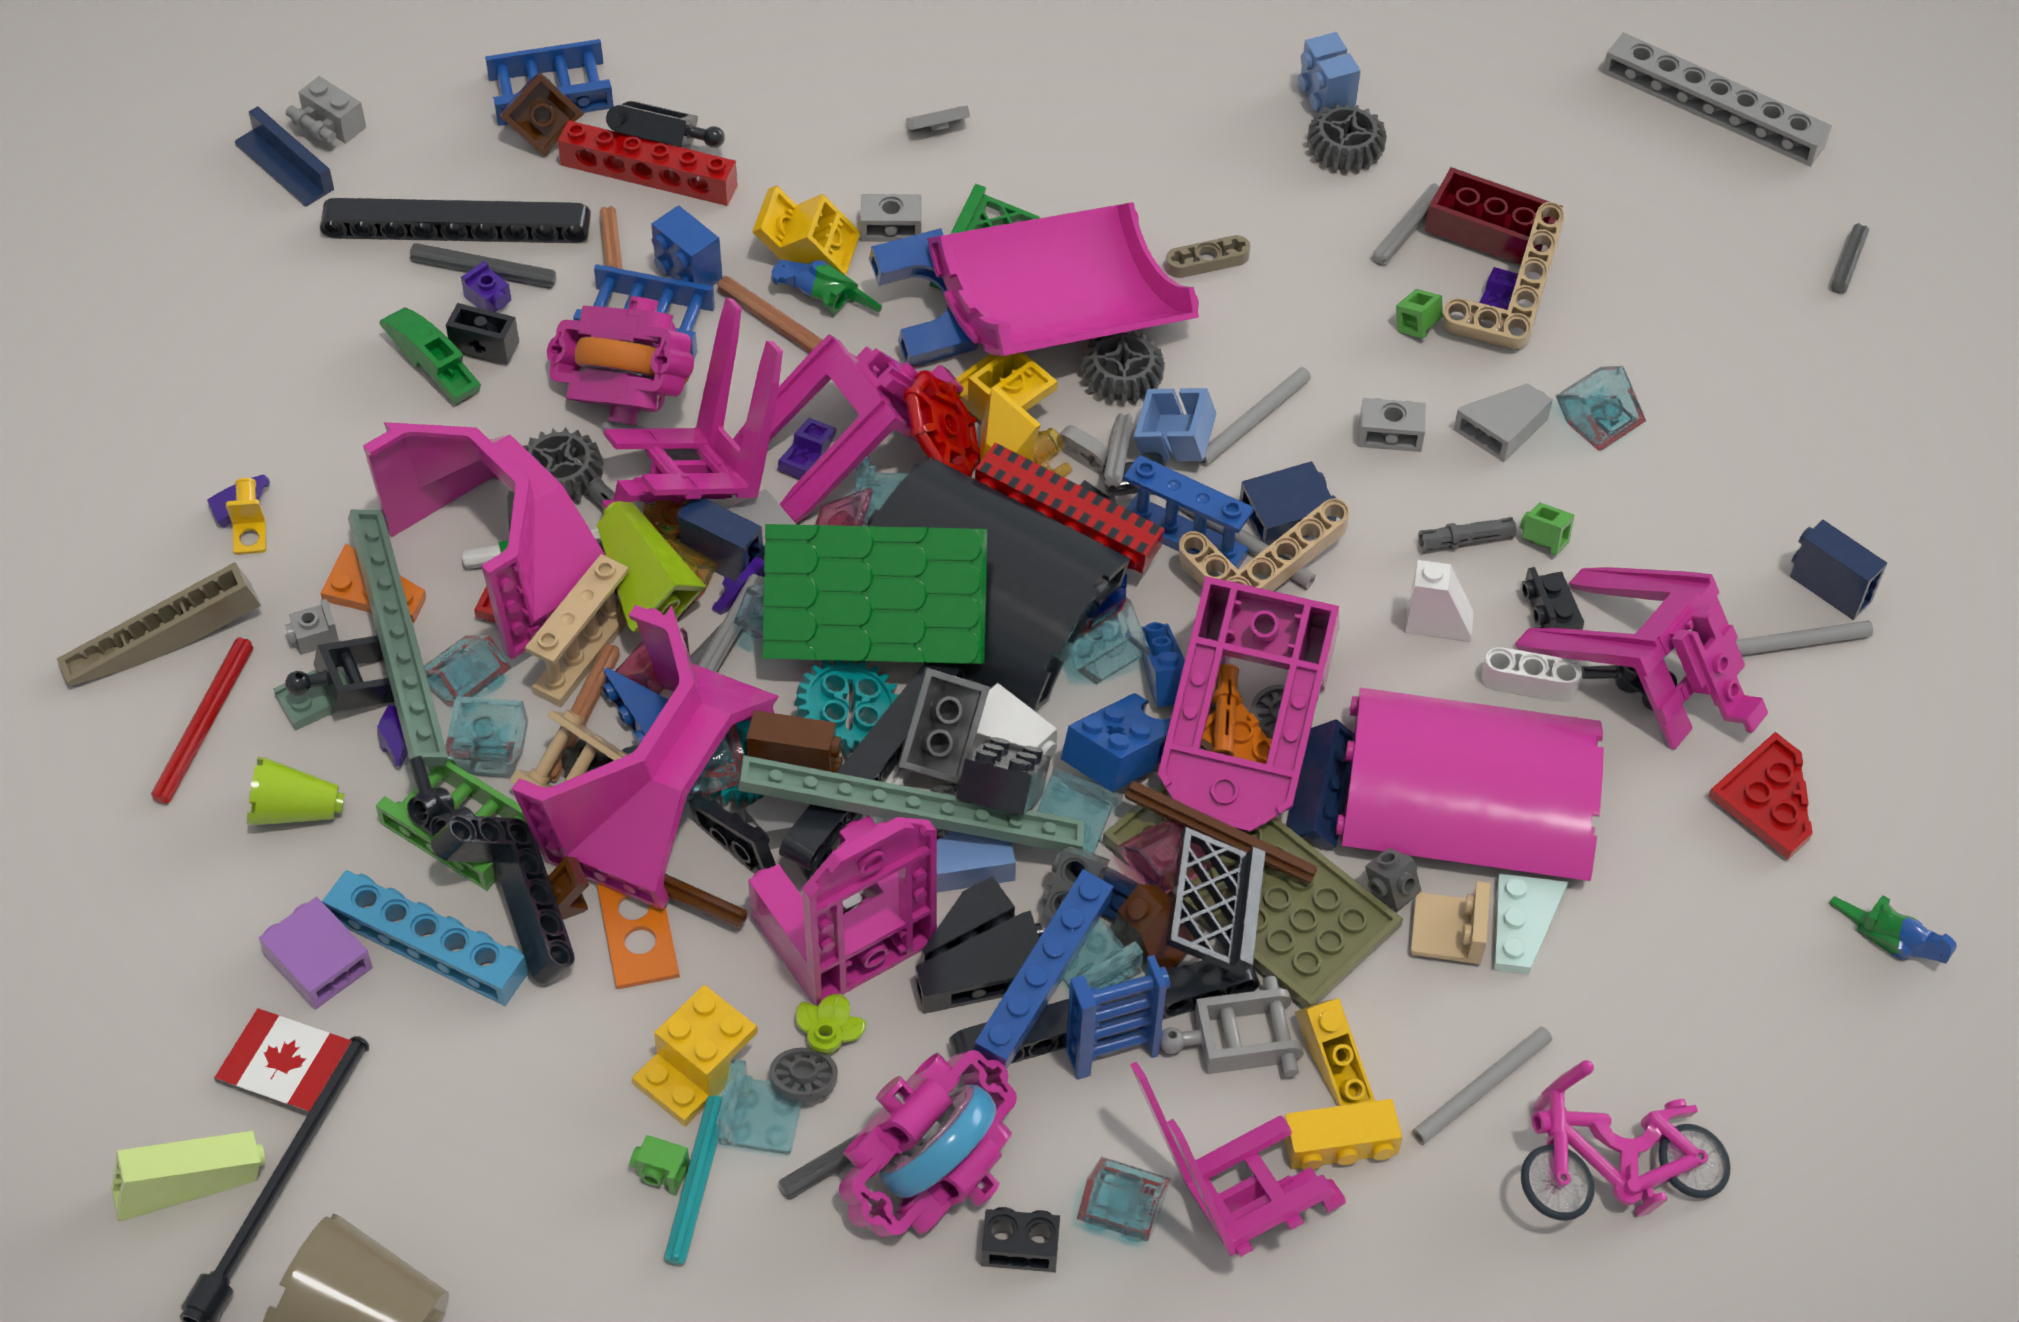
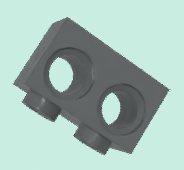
M1074 846L1063 849L1062 853L1058 852L1051 869L1052 872L1056 873L1052 886H1046L1041 899V904L1045 905L1042 916L1050 919L1053 918L1061 905L1060 899L1062 894H1068L1077 877L1071 871L1073 861L1080 862L1087 872L1103 880L1110 859Z

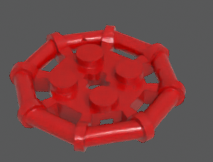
M929 370L919 371L915 376L914 383L910 388L905 389L903 393V400L908 407L911 425L910 437L916 439L927 458L932 457L972 477V471L980 463V448L975 423H977L976 417L971 416L957 394V387L953 382H945L935 377Z

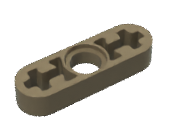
M1233 235L1173 248L1166 255V272L1172 277L1183 278L1243 265L1249 259L1250 242L1243 236ZM1203 253H1211L1216 258L1213 260H1204L1200 257V255Z

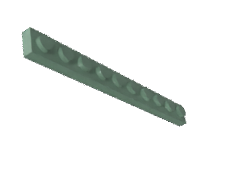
M351 509L348 521L409 759L421 755L425 766H445L448 755L382 510Z
M745 755L741 763L739 791L891 820L896 817L929 820L934 828L1059 852H1063V849L1069 846L1083 849L1084 820L1028 810L1022 816L957 799V796Z

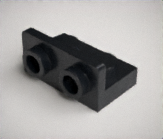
M1535 567L1528 568L1525 581H1522V593L1526 600H1530L1536 625H1540L1541 628L1582 630L1584 620L1563 572L1539 576Z

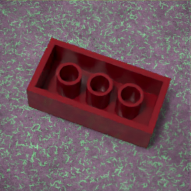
M1450 167L1429 205L1425 231L1521 265L1537 210L1543 203L1550 201ZM1549 216L1542 219L1547 224L1557 222L1555 218ZM1544 244L1534 246L1539 252L1548 250V247Z

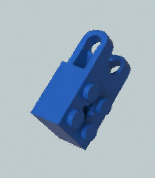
M1136 693L1131 694L1068 725L1061 760L1109 791L1114 792L1155 770L1156 764L1162 758L1171 718L1156 719L1148 716L1145 712L1149 701Z

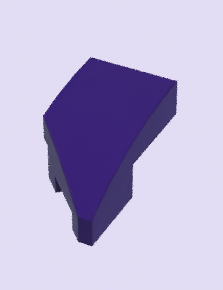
M264 474L252 477L256 481L255 490L256 499L258 500L263 488L269 487L270 484L269 478ZM235 484L207 499L217 523L223 528L232 523L226 509V502L236 501Z
M756 556L736 581L727 576L724 577L722 582L724 593L717 602H714L712 611L719 615L729 612L750 575L756 574L764 578V560Z
M388 705L377 726V734L379 735L381 750L383 752L388 751L393 757V764L401 767L408 755L397 708L394 705Z

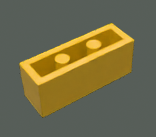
M1393 1099L1286 1113L1284 1118L1292 1130V1134L1284 1138L1291 1169L1302 1168L1306 1170L1311 1167L1315 1170L1326 1164L1350 1165L1358 1160L1368 1158L1386 1160L1399 1154L1403 1138Z

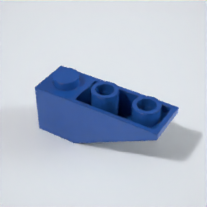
M1152 622L1143 627H1136L1150 692L1156 706L1174 705L1185 659L1168 623Z
M606 668L603 670L605 684L602 685L603 693L609 703H616L621 722L625 727L630 725L634 731V741L636 745H639L669 699Z

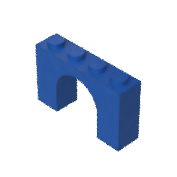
M942 228L872 246L869 261L878 286L916 277L935 283L943 293L948 291L943 277L937 278L927 240L930 237L944 235ZM948 304L947 310L940 317L929 322L903 328L900 330L898 338L904 360L912 367L977 350L979 343L975 344L965 334L953 316Z

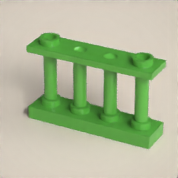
M447 759L445 766H428L430 772L428 777L432 788L441 780L456 788L451 794L454 800V809H457L469 796L483 805L474 814L475 816L491 817L496 813L501 817L518 818L527 822L518 803L458 767L453 759ZM417 786L402 802L397 801L395 803L384 796L375 805L380 824L486 891L496 882L493 863L446 861L439 858L431 848L432 837L421 827L415 825L408 815L407 804L409 799L418 793Z

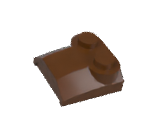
M538 72L508 103L500 117L545 157L559 139L568 120L575 122L585 113L541 72Z

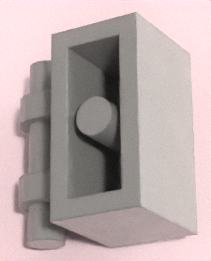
M320 76L298 92L302 108L297 109L291 105L286 109V116L290 117L295 125L300 128H307L311 131L312 136L319 140L324 139L329 143L337 138L346 144L366 128L361 102Z

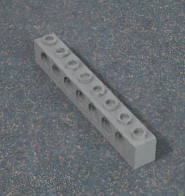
M1623 32L1606 55L1602 73L1811 167L1826 146L1832 125Z

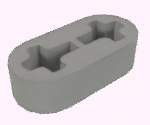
M1073 425L1066 426L1057 435L1056 443L1063 453L1094 472L1100 473L1103 471V465H1106L1109 448Z

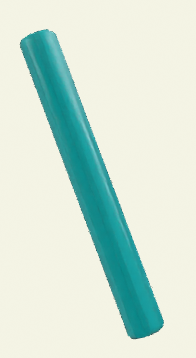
M719 1095L709 1096L705 1103L664 1255L665 1260L672 1265H683L687 1260L728 1106L727 1100Z

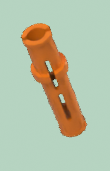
M1222 664L1218 672L1217 690L1213 695V702L1216 704L1212 752L1234 756L1236 706L1240 703V694L1237 691L1239 668L1233 664Z

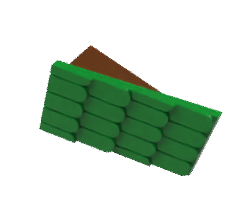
M765 524L764 643L762 659L984 663L987 529Z

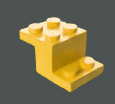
M777 185L767 190L752 233L780 260L805 264L812 263L815 260H823L845 276L861 234L858 228L823 193L795 204Z
M1023 352L999 357L990 354L956 377L964 388L961 393L957 391V394L967 410L981 422L983 421L991 388L995 385L1025 411L1056 391L1058 385L1056 379Z
M704 984L654 1032L657 1054L632 1077V1083L686 1127L704 1109L709 1096L718 1095L735 1079L733 1057L758 1033L757 1025Z

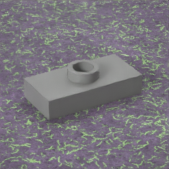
M968 105L906 118L908 130L931 126V130L936 131L949 128L948 122L968 118L970 114Z

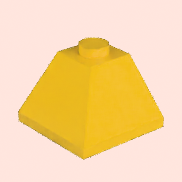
M997 385L991 388L980 428V462L995 442L1030 460L1041 424Z

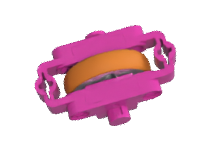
M630 296L628 309L583 305L580 321L562 320L557 327L556 336L548 344L547 358L551 362L550 378L553 381L568 384L566 399L610 406L608 421L636 426L639 411L657 412L663 406L665 396L676 397L683 391L684 384L688 382L694 369V358L690 353L691 338L688 334L676 331L673 315L657 312L658 301ZM582 367H583V368H586V369H585V372H584V371H580V369H581Z

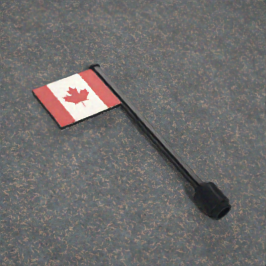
M259 1008L256 1009L214 1079L217 1083L308 1115L215 1271L199 1275L181 1305L183 1311L179 1317L183 1322H217L233 1295V1289L229 1286L230 1277L363 1053L369 1050V1043L364 1038L354 1036L349 1040Z

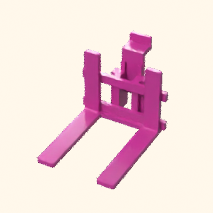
M1137 1061L1130 1064L1182 1180L1230 1256L1238 1253L1242 1257L1253 1251L1252 1245L1249 1242L1250 1239L1284 1221L1290 1230L1302 1225L1304 1222L1299 1213L1321 1202L1327 1213L1346 1203L1345 1196L1332 1179L1327 1180L1324 1175L1317 1176L1311 1167L1293 1177L1287 1176L1276 1181L1258 1152L1292 1134L1290 1126L1281 1115L1195 1160L1185 1136L1175 1120L1166 1121L1149 1081ZM1244 1160L1253 1176L1218 1194L1209 1178Z

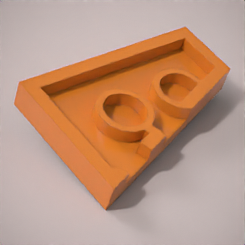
M345 543L320 593L322 600L327 599L329 603L372 613L356 549ZM400 576L412 623H415L427 598L426 593L421 587Z

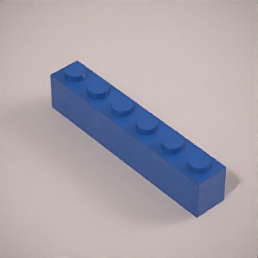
M1084 869L1081 871L974 1043L973 1050L980 1052L987 1060L1000 1061L1006 1069L1009 1067L1109 905L1114 886Z

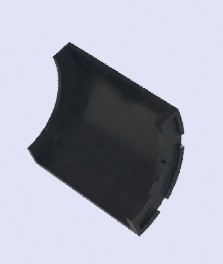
M932 457L920 465L915 464L910 473L888 497L880 510L876 509L868 520V526L987 529L984 663L957 664L965 667V676L990 687V689L999 683L1034 711L1049 701L1053 687L1065 663L1059 659L1068 642L1075 644L1088 624L1089 617L1085 615L1094 604L1100 607L1114 591L1121 587L1130 558Z

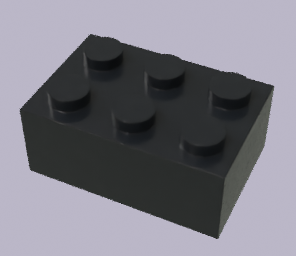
M991 737L990 740H985L965 758L956 798L1024 816L1043 795L1051 756L1044 755L1043 750L1037 747L1023 746V749L1010 746L1011 742L1006 739Z

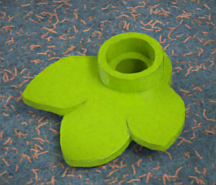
M842 994L828 995L820 1002L819 1006L808 1002H801L796 1010L797 1026L807 1034L809 1046L815 1051L826 1053L827 1055L835 1053L842 1043L859 1039L866 1027V1020L850 1016V1003Z

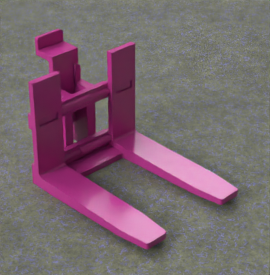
M725 298L696 427L604 429L603 435L616 450L644 449L647 456L652 460L649 474H642V477H634L633 480H617L614 499L602 501L604 509L617 501L654 503L658 500H670L680 503L685 500L701 499V497L705 499L732 498V494L737 498H758L777 399L783 351L774 341H766L757 371L741 447H739L724 430L742 311L739 304L733 298ZM663 449H695L702 460L673 461Z
M828 334L778 387L769 442L830 380L835 383L859 414L858 418L801 477L779 504L795 524L811 513L893 430L917 442L915 438L910 437L911 425L908 407L903 400L905 389L911 387L918 373L908 362L901 364L877 348L872 350L868 346L858 356H855L846 349L840 340ZM938 365L932 371L935 377L945 382H953L959 393L964 390L960 382L944 366ZM746 422L733 438L739 447H741Z
M1615 567L1582 568L1569 582L1572 589L1594 594L1663 602L1635 634L1563 628H1529L1515 643L1518 650L1635 668L1670 749L1675 750L1693 729L1683 706V703L1693 693L1711 695L1715 706H1718L1723 720L1742 723L1748 733L1754 732L1768 715L1763 698L1744 695L1737 678L1745 663L1736 643L1738 636L1734 626L1728 624L1717 597L1720 592L1712 574ZM1674 647L1686 673V676L1676 687L1663 659Z

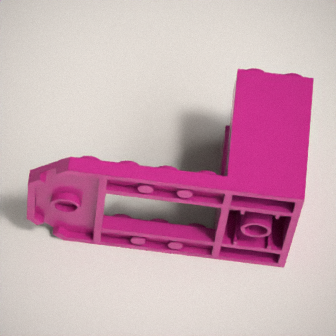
M1205 576L1158 770V776L1172 799L1236 829L1250 833L1293 807L1320 689L1325 690L1340 627L1339 606ZM1230 657L1289 670L1267 764L1200 749L1219 668L1222 664H1229Z
M868 815L859 821H851L839 831L840 846L829 855L802 887V896L779 863L769 869L759 870L752 878L748 879L752 918L813 1005L819 1006L820 1002L828 995H843L921 952L936 931L937 830L929 820L896 817L887 823L881 822L876 825ZM863 890L864 893L861 896L864 900L856 908L843 914V901Z

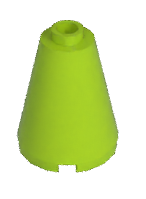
M257 756V765L255 764L249 796L251 810L247 812L246 824L267 825L333 820L335 813H342L345 793L338 792L339 785L266 757Z

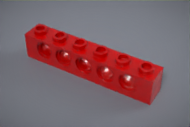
M568 120L557 140L560 163L564 167L728 206L738 186L736 160Z

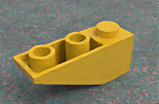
M1340 999L1326 1000L1295 1011L1306 1046L1337 1106L1375 1101Z

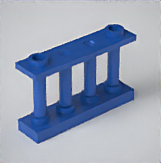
M600 39L485 56L489 81L498 80L501 96L493 97L498 126L509 125L500 117V114L516 95L513 94L510 78L527 76L529 81L538 72L548 73L556 71L559 83L557 88L584 113L606 110L614 106L610 79L600 80L596 65L604 64ZM585 67L588 82L571 85L567 69Z
M595 264L596 289H599L593 306L606 307L612 292L629 295L624 309L629 307L630 296L658 301L657 312L666 314L671 303L687 306L688 308L680 328H676V331L690 336V353L695 360L698 352L696 332L692 331L700 309L714 311L715 309L713 286ZM576 309L573 320L580 321L581 309Z
M1139 455L1123 477V481L1138 487L1137 495H1135L1126 509L1165 528L1162 540L1163 545L1179 552L1180 538L1184 534L1191 531L1200 532L1239 569L1248 556L1249 547L1235 541L1236 533L1239 534L1254 512V507L1144 456ZM1150 493L1166 500V508L1151 502ZM1179 506L1195 513L1194 521L1179 515ZM1207 519L1223 526V535L1207 528ZM1192 548L1188 549L1186 552H1188L1189 554H1198L1201 551Z
M1154 955L1147 957L1145 976L1097 990L1095 987L1089 988L1085 975L1070 979L1066 1052L1077 1080L1091 1076L1092 1062L1096 1061L1097 1056L1146 1043L1151 1058L1159 1056L1160 1039L1163 1035L1162 1023L1166 989L1170 988V980L1165 967L1159 968ZM1143 992L1141 995L1100 1006V1004ZM1142 1010V1011L1139 1012V1013H1135V1014H1132V1015H1128V1016H1125V1017H1121V1018H1118V1019H1114V1020L1107 1021V1022H1104V1023H1100V1024H1099L1100 1021H1104V1020H1107V1019H1111V1018H1114V1017H1118V1016H1121V1015H1125V1014H1128V1013H1132V1012H1135V1011ZM1139 1027H1140V1029L1135 1030V1031H1131V1032H1128V1033H1125V1034H1121V1035H1118V1036H1114V1037H1111V1038H1107V1039H1104V1040L1097 1041V1039H1101V1038H1104V1037H1108V1036H1111V1035H1115V1034H1118V1033H1122V1032L1129 1031V1030L1136 1029V1028H1139Z

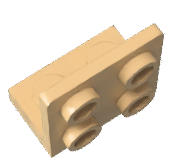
M1476 881L1474 893L1467 894L1466 898L1423 892L1417 894L1414 906L1411 954L1481 964L1487 942L1491 883Z

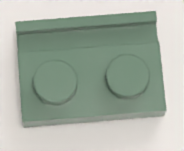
M337 667L336 669L343 685H347V680ZM315 669V670L310 671V672H308V673H306V674H307V675H309V674H315V673H317V672H316V669ZM285 683L273 688L276 699L280 702L295 731L335 713L323 686L309 688L308 692L300 696L290 694L286 689Z

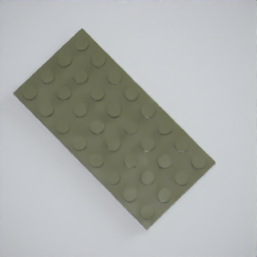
M1163 783L1155 789V791L1172 798ZM1136 805L1103 833V842L1172 898L1180 836L1185 827L1142 806ZM1275 817L1251 833L1243 832L1315 865L1317 872L1313 881L1310 884H1306L1264 864L1253 965L1267 977L1275 976L1279 987L1288 990L1290 996L1306 1008L1319 1003L1401 927L1403 918ZM1190 842V848L1198 859L1206 856L1199 845ZM1223 855L1219 857L1228 871L1235 869V860ZM1210 861L1202 864L1211 879L1219 876ZM1193 868L1186 871V875L1194 887L1202 884ZM1224 881L1216 884L1225 900L1231 897L1232 893ZM1207 889L1198 892L1208 907L1216 904ZM1189 896L1183 899L1182 903L1190 913L1199 912ZM1220 909L1212 913L1222 928L1228 926V920ZM1203 917L1198 919L1201 923H1203L1206 927L1210 929V927L1208 926Z

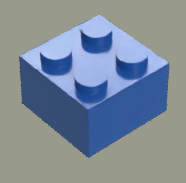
M680 205L651 223L652 244L655 256L654 264L659 272L662 274L666 273L672 279L701 283L708 286H714L723 278L720 238Z

